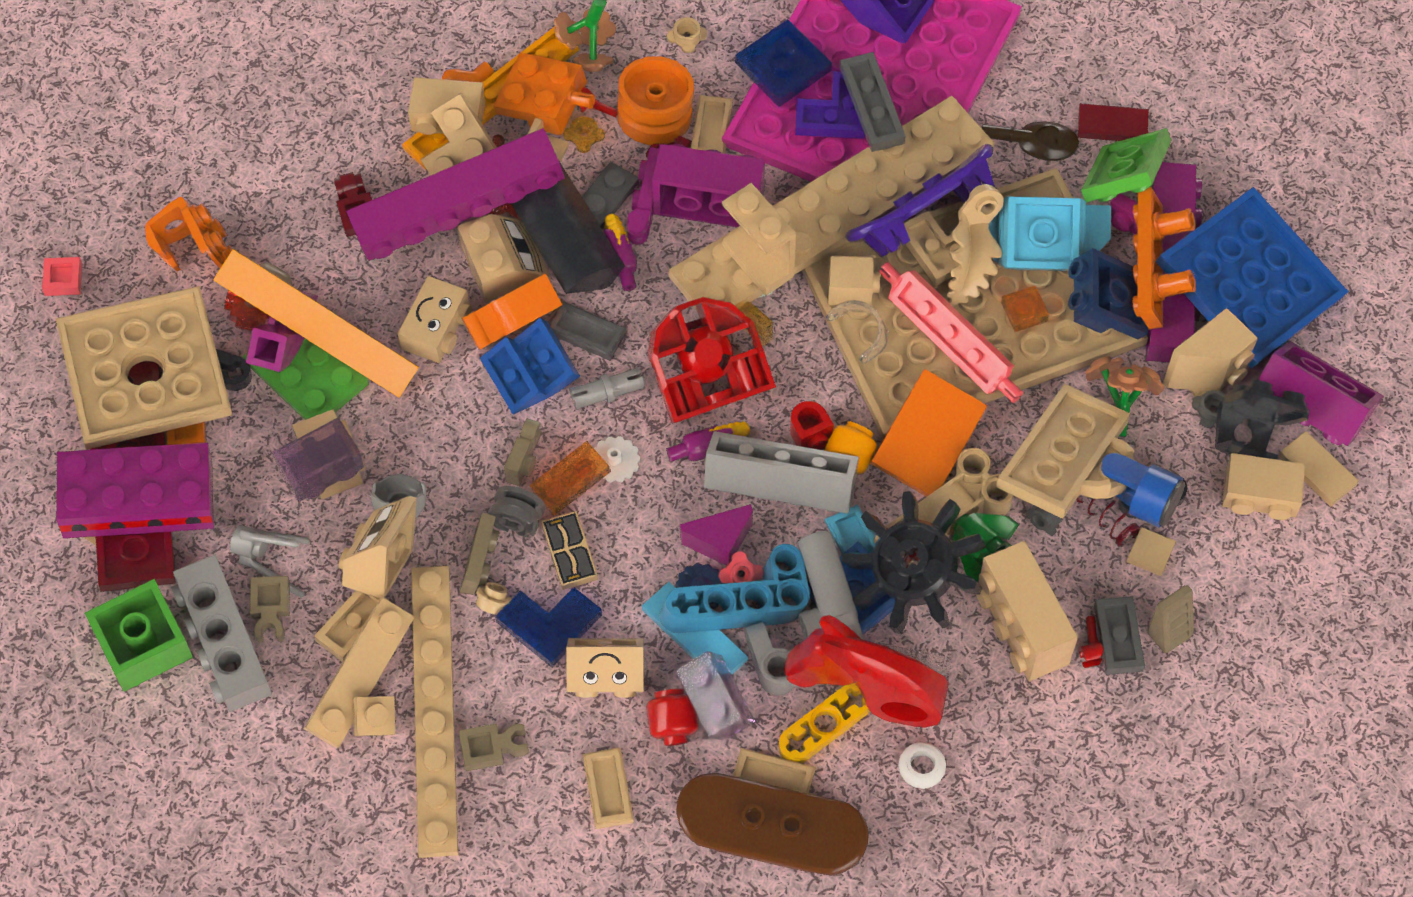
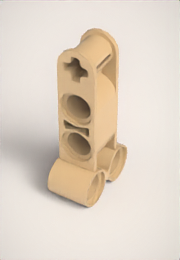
M968 448L959 455L955 477L918 503L919 520L932 523L944 504L949 499L953 500L961 510L945 533L948 537L954 533L953 527L957 520L965 514L970 515L983 512L1006 515L1011 509L1014 495L996 487L1000 474L990 476L991 462L988 454L979 448ZM975 467L978 468L981 472L978 474L968 473L965 470V468ZM998 493L1005 499L996 501L992 500L988 495ZM903 514L885 527L889 529L891 526L902 522L904 519ZM876 536V537L874 538V543H875V544H876V542H877L878 539H879L878 536Z

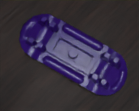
M985 144L978 148L946 177L943 178L938 173L922 183L925 190L916 196L911 191L893 202L896 208L883 217L849 230L845 235L847 241L857 242L862 239L882 258L888 254V251L892 253L901 246L900 243L903 246L911 241L903 221L917 214L949 192L954 191L961 201L965 203L969 198V192L975 187L982 184H989L995 187L986 160L993 154L992 145Z

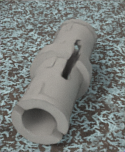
M635 367L632 370L609 377L607 374L600 375V380L569 388L572 400L574 399L575 409L579 410L582 407L605 400L610 403L615 401V397L645 389L643 376L640 377V368Z

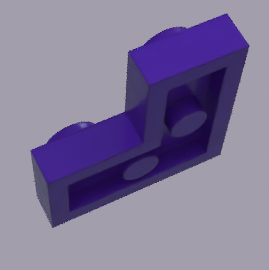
M833 71L832 100L797 98L795 135L865 139L864 131L840 71Z

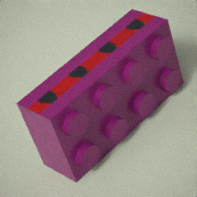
M192 443L57 452L56 520L63 539L214 529L213 464L209 444Z

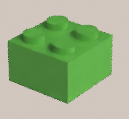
M155 579L85 612L92 630L124 692L193 658L188 644Z

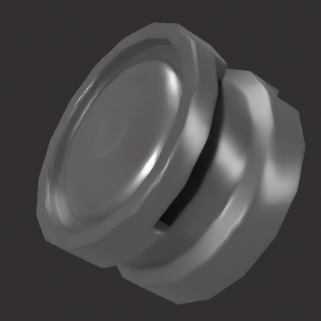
M499 487L494 496L496 504H493L488 511V514L496 516L494 526L506 532L509 529L517 531L519 536L527 537L528 533L534 536L539 527L537 519L543 516L546 509L543 500L534 493L519 487Z

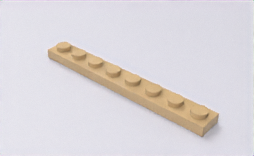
M449 566L411 568L412 615L415 616L413 619L418 855L419 858L457 856L458 827Z

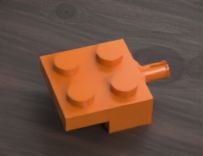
M520 52L493 107L497 115L528 121L530 128L535 118L542 119L547 133L562 135L575 106L578 105L592 109L595 104V95L581 92L582 88L587 84L582 65Z

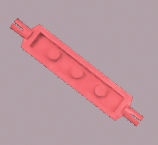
M890 262L882 265L881 268L883 269H879L878 272L892 285L888 298L986 394L1000 390L1011 403H1015L1020 399L1019 396L1023 395V391L1009 379L1014 365L916 270L907 271L901 275Z

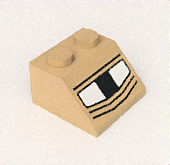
M489 214L457 226L461 249L485 302L506 295L545 273L551 279L539 249L520 219Z
M407 496L376 509L372 512L366 524L361 523L358 526L351 548L346 547L340 557L339 569L343 570L342 586L378 598L386 597L414 547L417 498Z

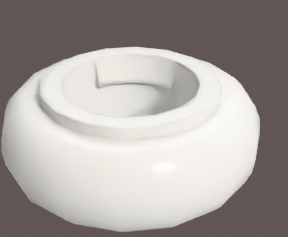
M919 742L911 744L904 749L900 755L898 767L900 775L906 783L915 788L925 789L933 787L941 781L945 775L946 761L939 748L930 743ZM926 756L932 760L934 768L929 773L921 774L914 771L911 762L916 757Z

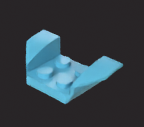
M1008 196L1003 198V207L989 223V231L1002 249L1001 258H992L999 266L1010 270L1068 271L1070 264L1075 258L1092 248L1100 251L1111 240V205H1086V201L1081 198Z

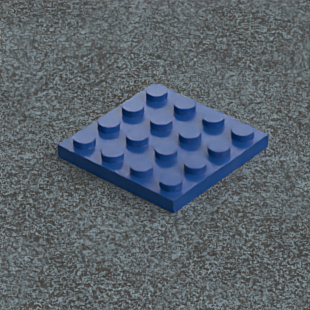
M1254 187L1170 247L1155 261L1166 274L1183 272L1189 269L1192 271L1196 281V291L1184 294L1209 322L1227 308L1258 338L1252 351L1255 356L1247 364L1251 369L1349 292Z

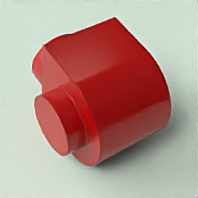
M804 401L797 404L791 412L790 434L796 446L823 450L833 432V422L819 403Z

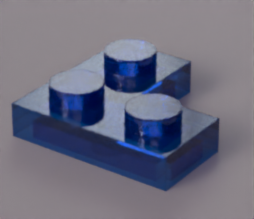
M573 587L548 613L520 590L495 616L497 624L553 668L566 654L568 638H581L602 616V609Z

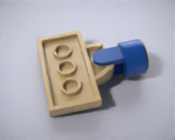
M1064 383L998 477L996 487L1062 519L1066 516L1079 495L1093 499H1108L1116 496L1130 506V515L1160 528L1165 526L1172 517L1183 494L1185 482H1183V477L1158 465L1152 464L1150 467L1134 461V449L1127 442L1118 439L1128 424L1130 413Z

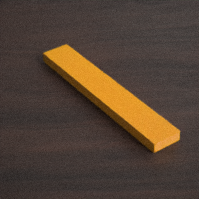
M554 26L521 53L566 61L579 51V46L571 50L567 44L561 43L556 37ZM518 55L482 82L485 95L482 125L497 115L493 105ZM417 132L405 141L402 146L426 170L421 159L449 141L445 134L434 133L426 135Z
M232 249L213 279L399 398L419 368L410 360L235 249Z

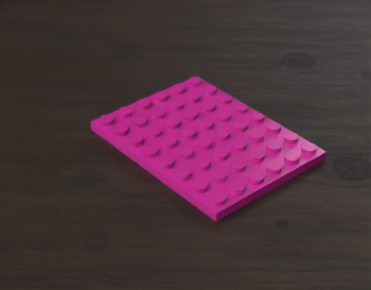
M800 0L724 133L722 142L731 150L744 155L754 156L757 159H764L766 164L810 182L824 175L869 147L866 137L865 139L795 135L797 98L832 100L833 71L841 72L840 60L874 52L902 126L950 96H953L969 114L1021 14L1022 6L1007 0H935L908 41L901 44L860 24L841 0Z

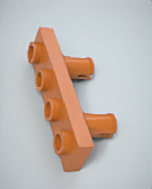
M1149 187L1142 192H1138V204L1133 206L1134 219L1138 225V234L1133 236L1134 250L1138 255V264L1133 266V276L1138 286V295L1133 297V307L1136 316L1141 317L1149 329L1163 327V300L1165 297L1196 291L1195 277L1190 269L1163 275V270L1155 262L1163 253L1164 237L1175 233L1194 231L1195 219L1190 208L1163 214V205L1152 187Z

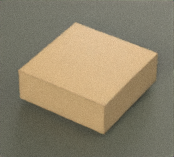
M1141 527L1128 556L1127 563L1162 576L1176 541Z

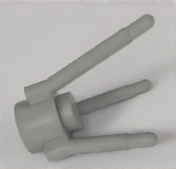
M239 525L232 535L230 550L231 553L240 555L239 564L251 567L265 577L279 576L255 561V558H262L269 544L296 548L299 546V543L308 544L310 539L308 537L267 532ZM290 583V592L300 598L304 597L305 593Z

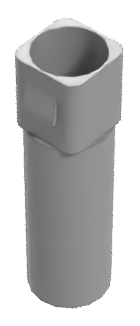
M820 531L805 536L798 542V547L803 556L806 573L821 617L831 615L853 630L860 639L864 640L857 619L858 613L852 600L851 591L832 533Z

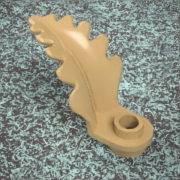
M989 184L975 187L970 192L968 200L958 211L959 224L952 231L953 239L960 245L959 248L953 251L952 259L959 264L951 270V276L956 278L948 283V287L952 290L947 293L948 302L952 306H956L959 303H968L969 299L967 296L977 298L980 295L978 286L982 289L989 287V282L984 274L996 276L998 273L992 258H1001L1002 249L989 231V223L1003 207L1004 199L1001 192Z

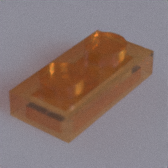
M586 441L529 486L531 491L543 500L548 511L555 516L608 475L611 469L598 452Z

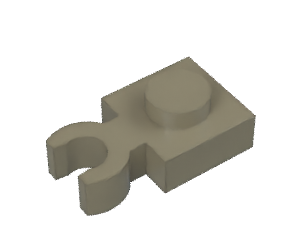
M526 418L520 437L516 438L504 466L507 483L520 487L524 476L530 477L536 464V456H533L532 452L542 434V431L539 430L540 422Z
M288 576L250 578V615L252 618H261L254 627V634L259 643H263V634L268 628L276 629L275 635L278 642H283L285 638V630L279 621V617L290 616V579Z
M497 723L458 730L466 771L503 765L502 754L505 753L515 757H522L529 753L528 743L516 745L512 742L515 737L526 735L523 724H514L505 733L499 734Z

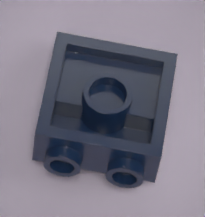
M1094 248L1075 258L1068 269L1069 277L1074 279V291L1068 301L1069 308L1074 310V322L1099 333L1112 328L1137 340L1148 334V327L1141 317L1136 316L1133 307V297L1138 295V286L1133 276V266Z

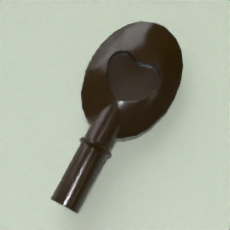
M1032 122L1025 125L1022 129L982 124L983 131L991 139L1009 141L1010 143L1018 142L1020 148L1025 153L1041 160H1064L1075 154L1079 145L1078 137L1073 130L1055 122Z

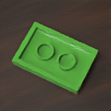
M1164 128L1102 146L1081 189L1085 201L1090 202L1098 199L1099 202H1106L1115 198L1119 193L1130 190L1132 193H1138L1148 189L1153 184L1172 141L1168 129Z
M304 339L290 365L281 372L249 364L250 368L304 420L334 409V412H337L369 385L368 379L364 375L307 339ZM248 352L242 357L245 360L247 359Z

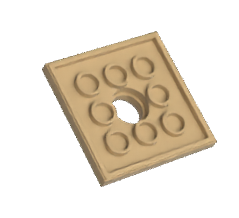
M200 286L56 318L86 450L232 416ZM152 361L162 367L163 375L156 382L147 381L141 385H135L128 380L130 369L137 363Z

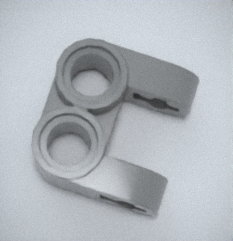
M817 607L799 613V623L804 639H807L815 629L822 628L819 623L821 614ZM763 622L744 627L746 642L762 688L769 694L778 696L785 695L793 688L799 687L791 684L787 680L786 675L774 677L769 673L773 668L784 669L787 655L792 649L773 648Z

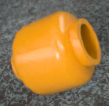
M848 421L846 425L835 427L824 451L859 457L857 475H862L866 472L877 450V443L872 438L874 435L872 431L857 423Z

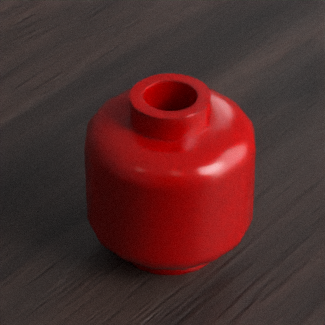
M669 689L655 692V698L650 700L646 706L650 735L656 739H664L665 746L687 744V736L693 735L699 729L695 698L685 694V689Z

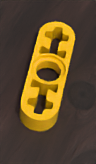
M856 684L841 687L783 731L779 738V753L781 757L786 760L804 763L864 718L870 712L864 697L862 698V707L859 708L854 704L845 710V716L848 719L844 720L840 709L848 703V694L851 693L855 697L860 694L862 695ZM821 715H829L835 719L837 726L831 732H821L816 728L814 722ZM805 726H808L811 735L819 740L815 743L811 736L804 741L803 752L800 753L796 749L791 752L788 751L789 739L793 738L797 742L806 736L807 730L803 728Z

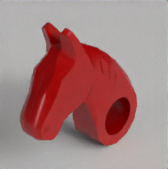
M831 615L822 616L819 620L822 628L815 629L807 639L794 646L787 655L784 672L791 684L805 688L816 684L846 686L855 683L860 689L870 712L885 721L926 728L938 725L942 719L949 685L945 676L918 659L892 648L860 639L853 630Z

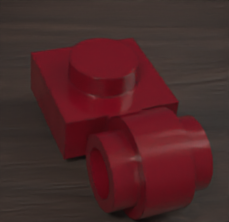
M353 172L339 175L340 179L334 180L339 198L336 203L346 237L356 235L346 211L372 200L370 192L366 193L361 173L354 175Z

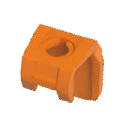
M178 197L170 202L145 225L148 245L175 271H180L181 269L169 244L191 234L201 253L207 252L219 268L222 267L233 249L231 245L226 246L223 240L227 236L225 229L217 218H212L205 205L202 203L198 206L195 204L191 206L183 197ZM182 220L178 227L165 229L170 222Z

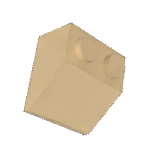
M1226 308L1174 349L1163 384L1167 388L1221 391L1228 384L1231 386L1237 385L1248 373L1246 367L1255 356L1252 351L1258 338Z

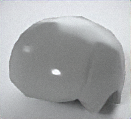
M396 474L386 476L381 481L373 483L370 498L374 510L400 500L397 498L412 496L417 498L416 519L426 505L427 493L425 484L419 482L414 477Z

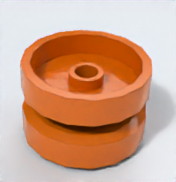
M647 56L633 61L623 69L618 80L617 120L622 131L634 141L646 145L657 143L660 145L674 142L675 138L687 133L692 122V103L694 98V81L688 69L676 60L663 56Z

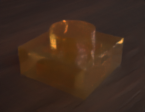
M1036 285L1002 296L1001 304L1014 332L1048 322L1049 313Z

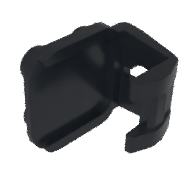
M1251 380L1249 386L1234 385L1233 390L1224 395L1223 400L1219 403L1215 448L1228 455L1235 453L1277 460L1279 455L1266 451L1274 426H1286L1307 421L1310 410L1307 408V403L1304 402L1305 395L1294 391H1284L1282 397L1274 396L1275 393L1272 391L1273 385L1261 380ZM1244 419L1249 421L1248 427L1252 433V438L1246 445L1238 442L1234 435L1235 428L1243 423Z

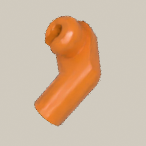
M482 62L473 71L448 69L443 73L442 79L483 82L494 73V70L487 62Z

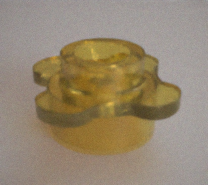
M587 116L574 119L570 128H566L563 133L564 139L573 142L580 153L589 152L593 144L597 141H603L605 138L604 130L598 128L597 123ZM587 133V136L583 137L581 134Z

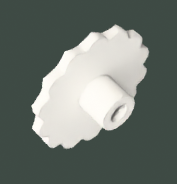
M621 436L617 438L607 437L605 441H599L597 447L592 449V456L590 457V463L593 464L592 471L597 473L600 479H606L609 483L613 481L623 482L625 478L630 479L633 476V472H636L639 468L638 463L641 459L638 455V448L633 446L631 440H624Z

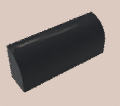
M560 163L565 179L558 181L551 188L538 189L525 195L520 201L510 204L566 294L605 289L611 286L625 265Z

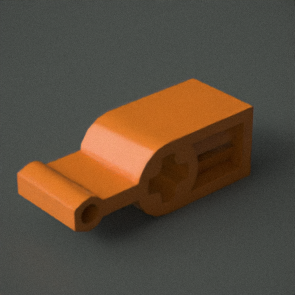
M545 273L461 319L478 350L563 304Z

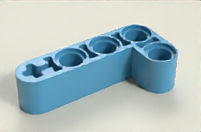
M781 544L772 550L763 568L764 581L673 589L668 594L661 608L660 622L666 630L673 633L744 628L761 622L765 626L793 622L799 618V613L804 610L810 599L803 556L797 547L791 544ZM776 562L785 563L790 571L781 570L776 565ZM782 597L792 598L796 602V606L786 604ZM745 600L756 601L760 609L749 607ZM708 603H717L724 611L716 612L710 608Z

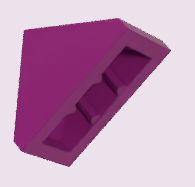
M749 504L680 524V540L682 545L727 566L732 561V554L739 550L753 525L752 506Z

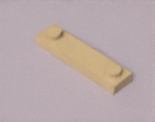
M384 597L379 599L303 728L304 730L336 748L340 747L354 723L353 698L369 697L415 616Z

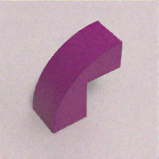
M303 292L307 296L317 301L318 295ZM269 316L268 324L253 327L246 363L281 372L293 361L305 338Z

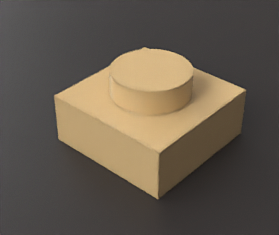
M394 696L353 698L354 736L395 735Z

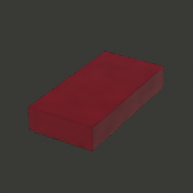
M1080 103L1077 137L1122 141L1147 134L1149 109Z

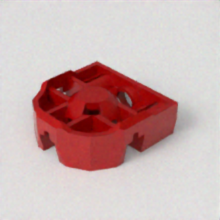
M701 297L673 307L651 331L648 357L652 368L655 370L657 384L672 424L776 388L754 322L731 302ZM696 306L702 326L688 331L681 310ZM747 328L749 335L751 334L754 349L733 356L732 345L726 335ZM690 338L698 342L693 352H685L686 344ZM677 353V359H680L682 364L680 368L683 374L666 379L659 359ZM727 355L728 357L723 359L722 366L720 367L719 362L722 360V356ZM726 374L730 388L704 396L701 384L713 383Z

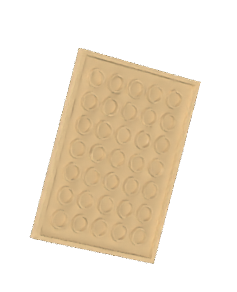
M1057 168L997 188L1003 198L1008 196L1073 198ZM962 201L930 212L946 236L951 235L952 231L959 224L958 211L964 204ZM860 239L857 242L848 241L803 269L802 272L882 439L886 436L924 369L984 404L1004 397L1005 395L1000 390L986 394L888 298L892 285L882 275H880L879 293H872L871 307L828 305L830 256L873 257V271L876 272L879 269H883L881 267L886 262H890L901 275L907 271L916 270L948 301L947 293L952 290L948 287V283L956 277H952L935 286L905 244L902 246L900 243L901 246L892 253L888 251V254L881 258ZM992 259L998 269V273L996 276L984 274L989 282V287L982 289L978 286L980 295L977 298L967 296L969 299L968 303H959L953 306L1014 365L1009 379L1020 390L1090 366L1099 358L1106 356L1112 358L1145 346L1148 341L1147 335L1137 340L1112 328L1099 333L1074 322V310H1071L1068 306L1070 295L1074 291V279L1069 277L1068 271L1010 270L999 266Z

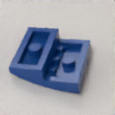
M542 318L535 321L516 338L505 337L480 357L481 362L512 414L521 412L555 395L580 377L552 328Z

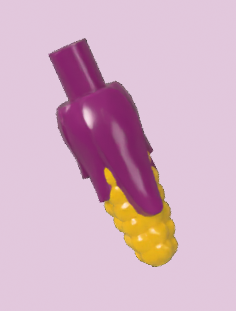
M611 213L605 217L604 233L625 265L617 276L620 277L622 288L624 291H632L637 287L633 274L637 269V258L618 215Z
M745 421L729 423L728 425L723 424L721 426L714 425L711 428L708 427L686 434L682 439L683 443L666 448V452L671 462L684 457H688L690 461H699L706 458V452L714 431L746 437L751 429Z

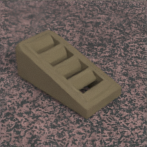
M1184 585L1160 601L1152 617L1148 634L1164 653L1172 651L1193 635V590L1188 585Z

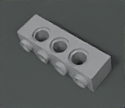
M216 554L173 571L178 584L172 586L171 589L179 608L183 606L188 608L190 616L184 618L191 639L200 638L203 648L196 652L204 671L206 672L210 669L213 671L216 680L209 684L217 704L225 701L229 712H232L271 696L272 692ZM214 599L212 605L205 608L198 607L203 600ZM227 631L223 638L218 640L211 639L215 632ZM230 663H241L239 668L233 672L223 671Z

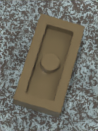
M481 513L470 548L460 593L474 595L478 585H486L491 564L484 562L487 551L494 552L499 536V531L493 529L496 516Z

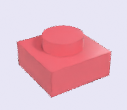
M80 257L44 258L42 290L45 296L81 295L83 264Z

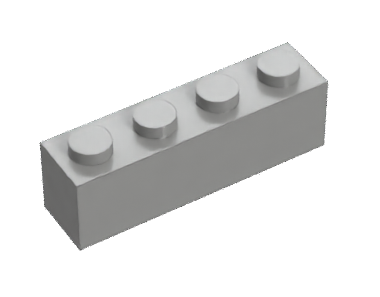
M714 431L706 452L704 488L849 514L855 492L859 457Z

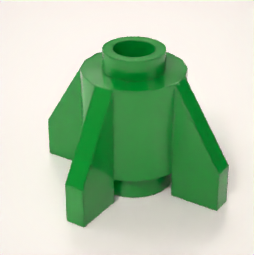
M978 512L970 515L965 514L957 520L953 527V541L980 534L985 541L986 548L960 557L966 575L971 576L978 583L984 557L1012 546L1005 540H1010L1019 524L1010 516Z

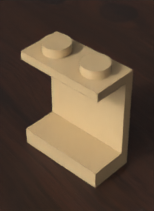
M750 183L722 201V206L741 226L722 239V247L765 296L794 278L796 232L759 190Z

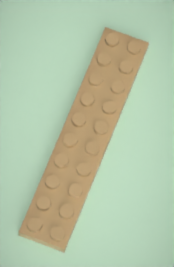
M950 96L902 126L906 136L905 144L871 152L870 147H867L773 205L775 210L796 232L794 275L847 243L845 235L849 230L888 214L896 208L893 203L910 191L914 196L925 190L922 183L938 173L943 178L946 177L981 146L990 144L994 151L995 143L953 96ZM741 226L669 269V278L688 301L707 297L731 302L738 309H741L763 295V292L722 247V239Z

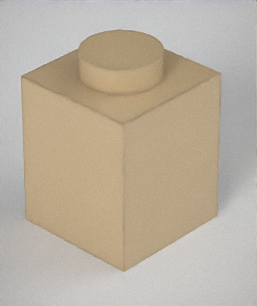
M830 256L828 305L871 307L872 293H879L880 272L873 271V257Z

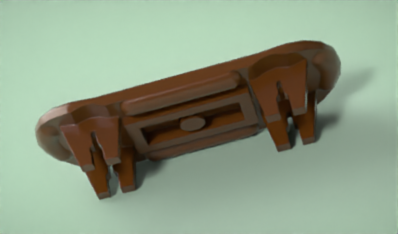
M721 773L701 774L691 779L682 788L677 799L676 814L679 826L692 842L698 846L738 857L804 872L833 876L844 873L854 867L864 856L868 846L869 830L865 818L859 810L849 803Z

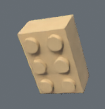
M1022 541L984 557L981 573L979 574V584L982 590L980 595L976 594L981 607L984 610L989 608L995 618L993 620V628L999 640H1007L1013 652L1010 653V659L1017 673L1024 672L1030 682L1069 665L1078 636L1027 543Z

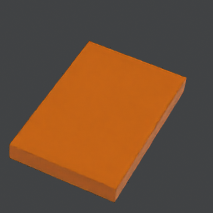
M924 369L870 464L927 497L943 486L988 405Z

